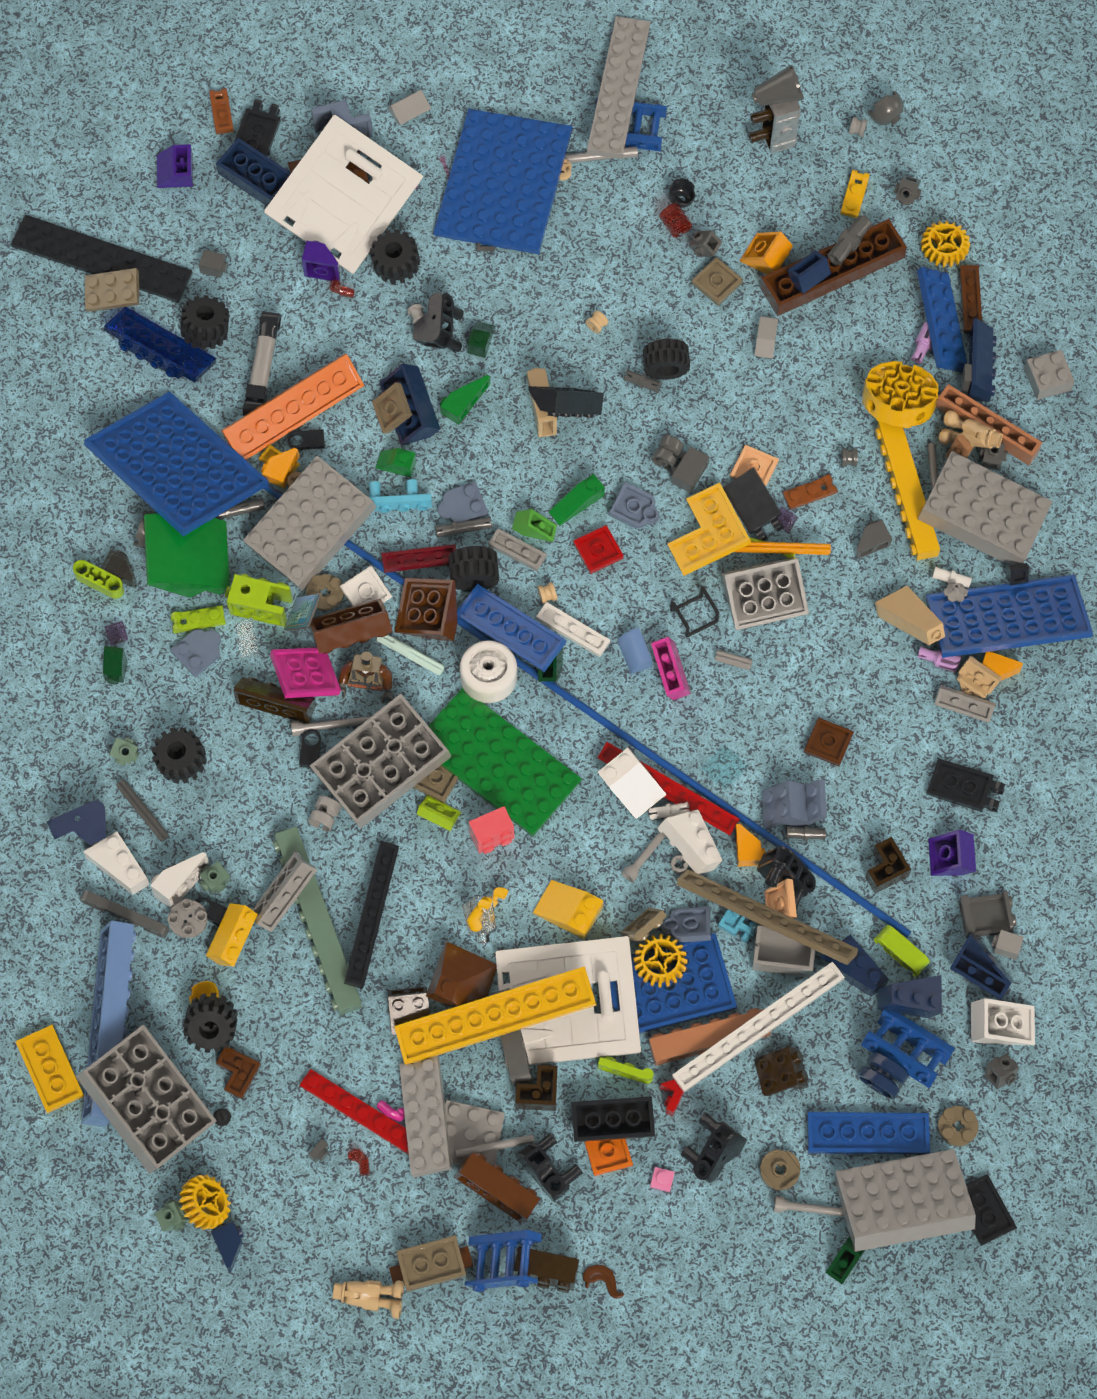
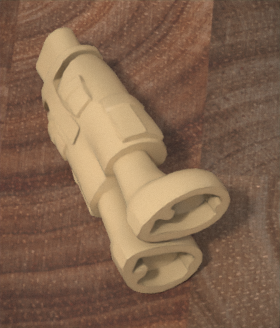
M949 410L946 412L944 424L951 428L963 429V432L959 433L947 428L941 430L939 434V442L941 444H951L957 436L963 434L972 447L990 449L1000 447L1003 438L1002 433L982 425L977 420L967 419L963 421L955 411Z
M371 1280L365 1282L344 1281L343 1284L334 1283L333 1299L341 1300V1303L345 1302L346 1304L362 1307V1309L377 1312L380 1307L386 1308L391 1311L392 1318L399 1319L403 1302L404 1281L398 1280L389 1286H382L381 1281ZM380 1295H390L394 1298L399 1299H384L380 1298Z

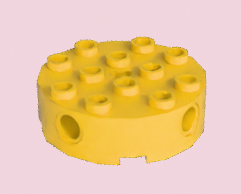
M899 361L880 363L869 371L865 380L862 393L863 405L868 413L875 417L878 422L911 428L912 426L921 425L931 418L937 404L938 383L929 372L913 364V367L902 365V362Z

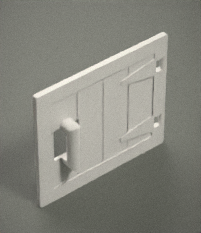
M334 115L267 206L264 213L303 241H319L324 243L330 252L333 248L342 254L340 258L335 257V259L342 268L354 274L369 254L370 249H372L373 241H378L377 236L385 232L423 176ZM360 150L362 153L373 159L382 167L378 168L376 165H374L373 163L365 159L363 156L358 154L357 151ZM350 161L372 176V181L369 184L346 169ZM287 216L295 221L293 227L283 221Z
M628 936L496 951L499 991L507 988L511 990L584 966L587 970L591 987L592 984L598 983L601 1013L595 1014L593 1006L521 1029L530 1065L641 1053ZM503 973H509L510 983L503 984ZM617 981L620 1011L613 1012L610 988V982Z

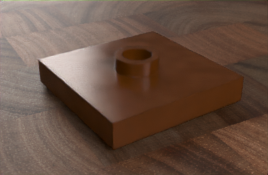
M818 717L804 753L840 767L854 731Z

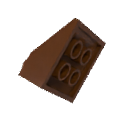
M405 578L395 633L441 641H454L458 624L455 581Z
M446 941L426 997L450 1008L488 996L496 974L497 964Z

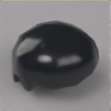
M676 179L669 188L668 196L670 202L680 208L690 206L696 196L694 184L688 179ZM678 196H683L685 201L683 202Z

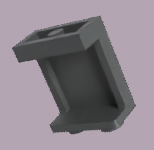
M1007 890L1002 891L1001 894L973 898H969L968 895L960 896L958 902L965 938H968L972 932L976 937L999 934L1001 930L1012 932L1014 926H1016L1015 914L1011 913V907H1013L1012 897L1008 896Z

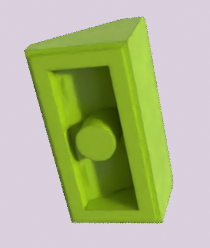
M428 795L421 802L417 811V815L449 831L452 830L461 814L459 810Z

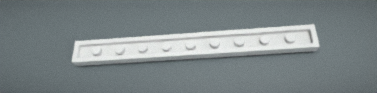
M831 962L672 1075L673 1079L682 1091L686 1092L840 983L845 977L836 965Z

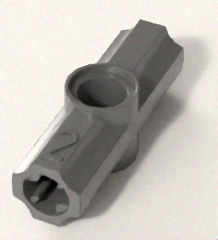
M859 215L852 225L841 233L837 244L828 254V258L833 264L841 265L851 251L854 252L858 248L862 237L872 225L867 217Z

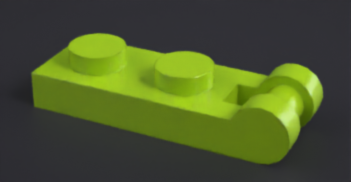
M223 605L170 614L171 621L174 624L172 626L173 633L226 625ZM186 619L187 624H181V620Z
M608 1056L605 1058L600 1057L598 1069L644 1084H650L653 1081L654 1073L650 1068H645L644 1070L637 1069L631 1063H618L616 1059Z

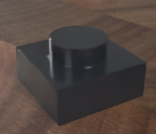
M1027 563L1008 566V582L1010 586L1029 581V566Z

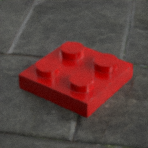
M607 525L573 540V545L590 574L624 559V555Z

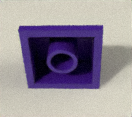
M306 241L302 257L304 276L340 283L339 263L327 246L319 241Z
M958 829L928 839L931 876H960L976 872L974 834Z

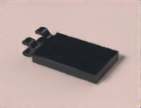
M255 99L252 110L246 108L235 141L237 138H240L268 157L281 122L280 117H278L280 109H278L279 105L272 103L269 114L262 113V100Z
M754 467L722 487L750 534L755 532L759 540L765 541L768 539L762 528L771 522L777 532L784 529L778 518L782 515V512Z
M938 758L926 795L983 812L984 807L997 812L1000 801L987 798L989 790L1003 795L1005 784L993 781L994 775Z

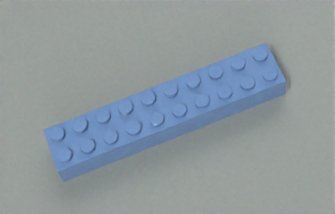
M110 921L100 931L87 1067L126 1037L127 1028L124 1027V1023L129 1012L126 1002L130 997L128 982L132 978L130 962L134 958V950H132V943H134L136 938V931H133L134 924ZM84 1090L81 1124L94 1126L108 1125L110 1121L88 1092Z

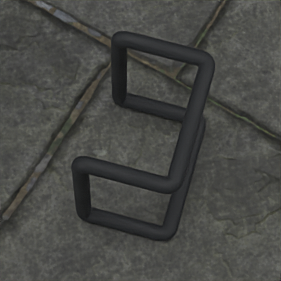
M704 586L700 588V595L678 606L674 601L670 604V611H676L686 628V637H690L719 621L720 612ZM704 594L716 613L715 620L689 633L690 627L679 609L702 598Z

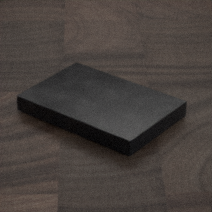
M988 1174L966 1184L976 1215L975 1229L972 1231L980 1246L1017 1229Z

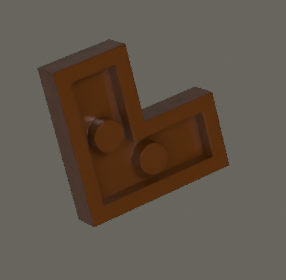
M229 1047L223 1049L216 1062L217 1066L233 1073L224 1091L243 1100L261 1067V1063Z

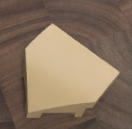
M971 656L959 670L957 678L963 693L986 698L987 694H990L1002 679L998 674Z

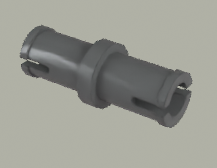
M630 370L626 371L627 375H624V381L636 384L638 388L643 389L644 387L659 393V387L661 388L662 386L661 381L648 378L646 374L640 375Z
M808 825L803 827L786 826L785 836L786 839H803V841H808V839L825 840L826 828H811Z

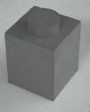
M204 250L199 263L200 273L221 278L222 274L226 273L228 269L225 254Z

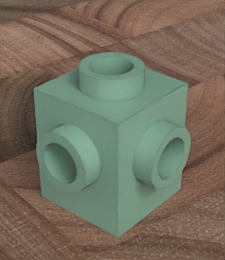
M117 737L109 755L116 758L114 762L125 766L126 763L136 762L140 752L137 751L138 747L135 746L136 741L127 737L124 740ZM123 748H127L129 750L128 755L122 754L121 751Z
M219 861L212 866L207 865L199 874L201 888L205 892L209 891L211 895L215 892L217 894L222 892L226 888V884L230 882V875Z
M170 1200L164 1204V1208L155 1212L162 1231H178L186 1227L189 1218L184 1217V1210H180L183 1206L180 1202Z

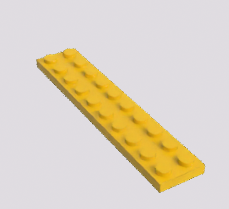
M584 966L394 1027L404 1064L407 1065L584 1010L597 1004L587 970Z

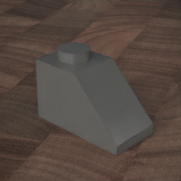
M883 520L870 522L865 527L856 550V559L891 546L892 537Z

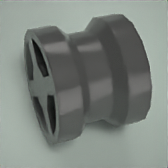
M842 448V467L847 465L857 467V448L852 450Z

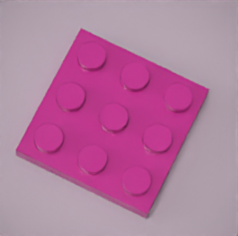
M317 648L271 650L270 657L285 698L335 696L340 694L341 689L327 653L319 654Z

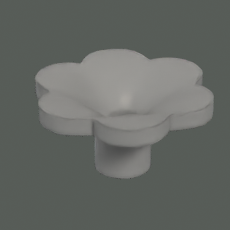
M950 583L944 590V595L951 602H962L964 597L968 595V590L961 583Z

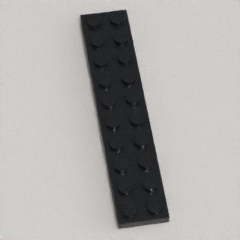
M28 215L24 216L11 243L13 248L90 274L137 268L139 270V290L176 303L180 302L193 274L190 269Z

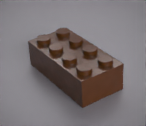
M381 598L312 618L309 626L319 654L330 653L333 649L340 647L347 648L357 642L364 643L374 637H385L388 633L392 632L389 616Z
M477 1152L476 1154L471 1153L468 1155L453 1178L516 1221L521 1223L527 1220L540 1200L537 1197V1192L529 1187L524 1188L521 1186V1182L514 1176L508 1177L503 1173L504 1170L498 1165L493 1164L492 1166L486 1162L487 1158Z

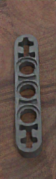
M84 890L79 899L86 905L102 912L105 910L109 912V915L118 919L123 918L127 920V923L134 924L136 927L139 925L145 928V931L165 939L170 930L166 925L92 892Z

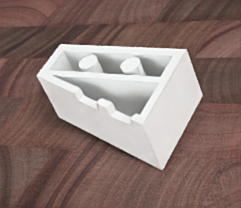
M699 810L665 818L657 828L660 833L663 832L669 838V843L673 847L676 846L682 853L681 857L695 873L700 875L715 870L722 862V858Z
M118 832L113 833L83 851L87 860L96 865L132 895L150 885L146 875Z

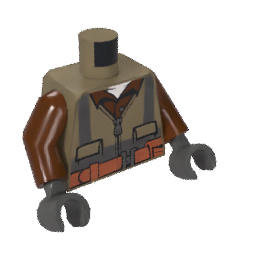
M363 652L361 655H354L353 660H349L342 666L338 682L340 683L341 691L344 693L343 699L347 692L345 684H347V687L383 691L385 689V693L381 697L382 704L385 703V697H388L390 702L394 699V694L390 692V689H392V672L383 664L382 658L372 656L370 652Z

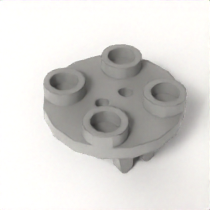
M183 899L174 905L169 912L168 922L170 929L181 938L196 937L207 926L208 917L206 910L200 903L194 900Z

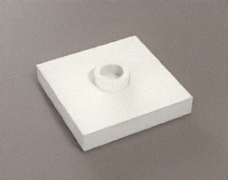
M369 566L340 586V589L352 606L380 598L384 603L392 598V595L372 566Z

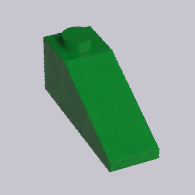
M486 375L451 392L448 397H444L440 402L441 414L459 425L490 386V376Z
M592 474L573 488L548 513L561 526L604 497L605 487Z

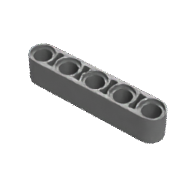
M510 988L490 993V996L508 991ZM521 1029L501 1035L500 1038L513 1086L533 1081Z

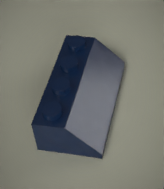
M240 138L236 139L216 163L219 175L266 206L270 204L291 175L290 171Z
M973 319L969 335V364L972 366V382L968 397L975 401L990 402L991 396L995 395V385H992V380H995L996 369L993 368V363L996 361V352H993V347H996V336H993V328L979 319Z
M403 363L379 382L382 393L393 384L401 383L412 416L395 428L401 446L430 438L441 430L418 366Z

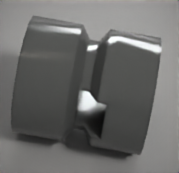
M664 435L651 460L659 467L662 465L664 469L672 470L684 445L677 438Z

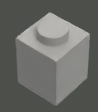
M1001 930L998 936H994L992 946L995 947L994 953L1016 960L1024 937Z

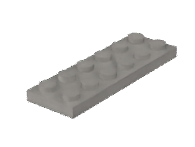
M434 1056L412 1064L405 1065L401 1063L399 1067L411 1176L416 1178L451 1170L452 1163L440 1058Z

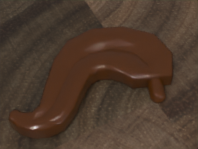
M593 1265L587 1267L584 1271L583 1282H586V1288H589L590 1283L603 1281L612 1298L619 1299L624 1296L623 1292H617L615 1276L608 1267Z

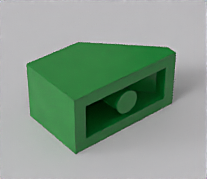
M400 448L381 451L375 468L411 478L416 465V453Z

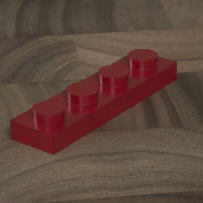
M456 544L381 553L383 571L388 573L449 565L448 557L451 552L456 550Z

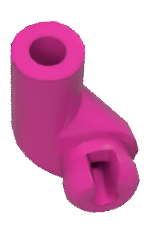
M384 1100L377 1104V1108L387 1117L398 1122L404 1120L405 1114L402 1107L396 1111Z

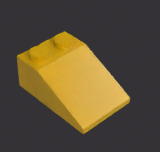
M551 880L533 914L585 940L603 908V900L586 891Z

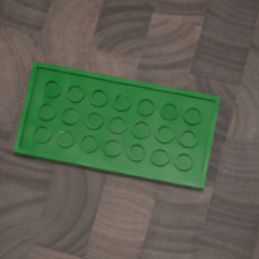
M463 688L428 726L451 755L441 766L454 776L456 775L459 781L494 808L499 809L505 806L511 821L532 837L582 781V778L484 703L471 698Z

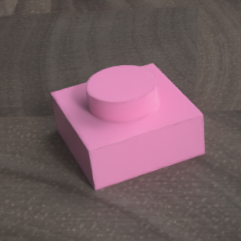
M655 1167L650 1188L670 1192L675 1172Z

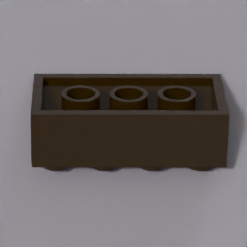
M242 677L233 690L236 704L294 721L299 720V722L305 724L310 723L316 707V699L314 697L285 698L282 688L270 682L266 684L259 682L253 677Z

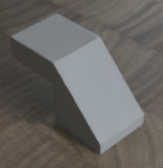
M760 316L755 356L773 358L778 318Z

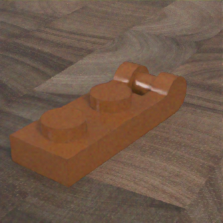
M221 88L220 91L209 90L216 135L234 132L227 88Z
M825 475L821 479L784 491L783 497L789 510L837 494L838 490L832 483L831 475ZM825 485L827 489L822 491L820 486Z

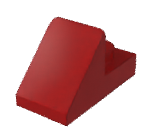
M674 1079L661 1083L659 1088L672 1094V1096L669 1095L664 1104V1107H667L666 1114L672 1117L684 1094Z

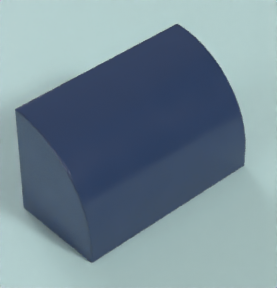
M816 250L787 270L791 281L802 294L831 274L827 258Z

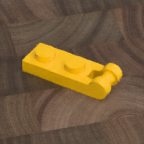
M852 170L840 212L841 215L853 218L859 216L870 177L869 173L862 174L858 173L857 170ZM855 180L862 181V184L855 183Z

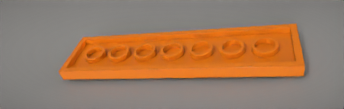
M343 354L221 431L229 445L247 460L364 387V384L348 355Z

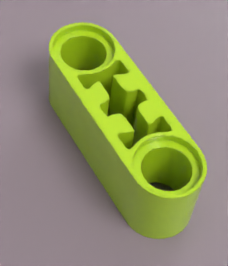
M78 560L74 563L73 572L79 582L113 599L123 596L124 587L119 577L85 560ZM82 569L87 570L83 574L78 573ZM113 586H119L117 590H111Z
M886 925L874 938L876 944L879 943L886 953L906 970L909 969L913 972L915 977L930 963V960L924 953L890 925Z

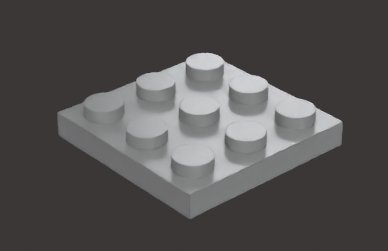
M449 1100L445 1101L452 1164L461 1166L467 1157L455 1158L454 1150L500 1141L505 1113ZM498 1150L480 1154L487 1158L486 1162L493 1166L496 1163Z

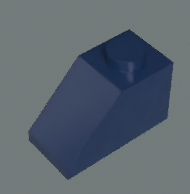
M234 1222L211 1231L228 1272L234 1268L243 1245L241 1238L244 1237L240 1225L236 1227Z

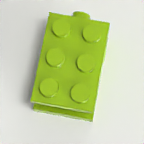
M235 574L231 587L227 586L225 597L228 598L227 605L230 615L285 627L287 618L284 607L272 604L274 599L288 603L293 602L291 589L287 584L282 582L272 583L265 578L254 579L247 574Z

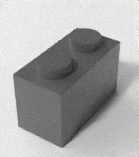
M690 447L687 452L684 451L682 453L678 467L674 466L670 474L672 476L671 483L691 493L709 465L710 457Z

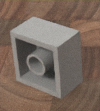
M1062 350L1027 359L1024 370L1037 400L1072 390L1074 379Z

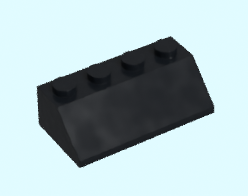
M528 387L540 411L548 412V416L594 418V415H601L604 397L602 392L565 387Z
M652 1096L571 1102L574 1142L655 1137Z

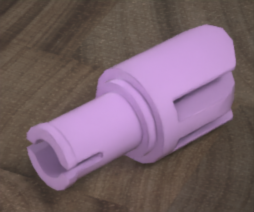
M924 322L915 341L917 347L911 357L912 361L916 358L915 363L918 364L923 362L926 352L932 349L927 322Z
M921 646L917 658L932 661L935 667L957 672L962 655L942 658L940 650L934 651Z

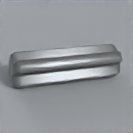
M721 650L716 652V661L750 670L752 666V659Z

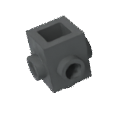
M904 175L901 182H897L894 193L897 194L896 200H899V203L904 205H913L915 200H919L921 194L919 189L921 180Z
M712 230L697 231L693 235L689 246L693 249L695 255L709 257L716 254L722 241Z
M1001 443L999 448L981 447L980 457L983 458L982 466L1000 471L1002 461L1006 462L1008 452L1004 450L1005 444Z
M1005 1054L1001 1057H995L988 1063L984 1076L996 1089H999L1006 1084H1012L1017 1079L1019 1067L1013 1059Z

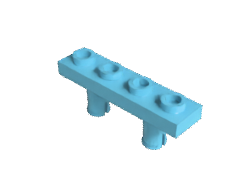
M415 479L406 481L407 495L381 496L380 483L377 481L369 483V498L373 500L377 507L374 511L388 513L391 510L406 512L409 509L415 508L425 511L428 508H432L431 494H418L417 480Z

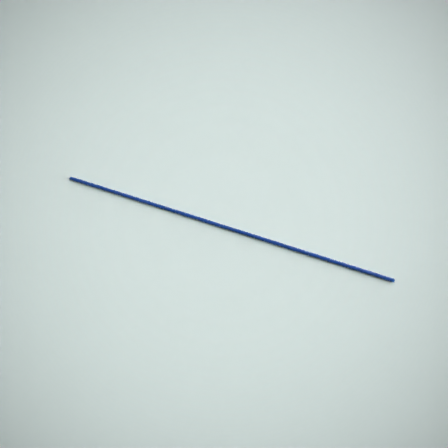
M270 484L263 488L278 500L283 495V493ZM350 540L344 544V546L384 573L382 562ZM384 573L404 586L405 578L398 573ZM457 617L458 625L479 640L494 641ZM515 656L517 666L538 680V671ZM541 682L711 802L739 818L740 822L774 846H784L792 850L810 871L883 922L892 926L906 938L911 934L912 931L556 683Z

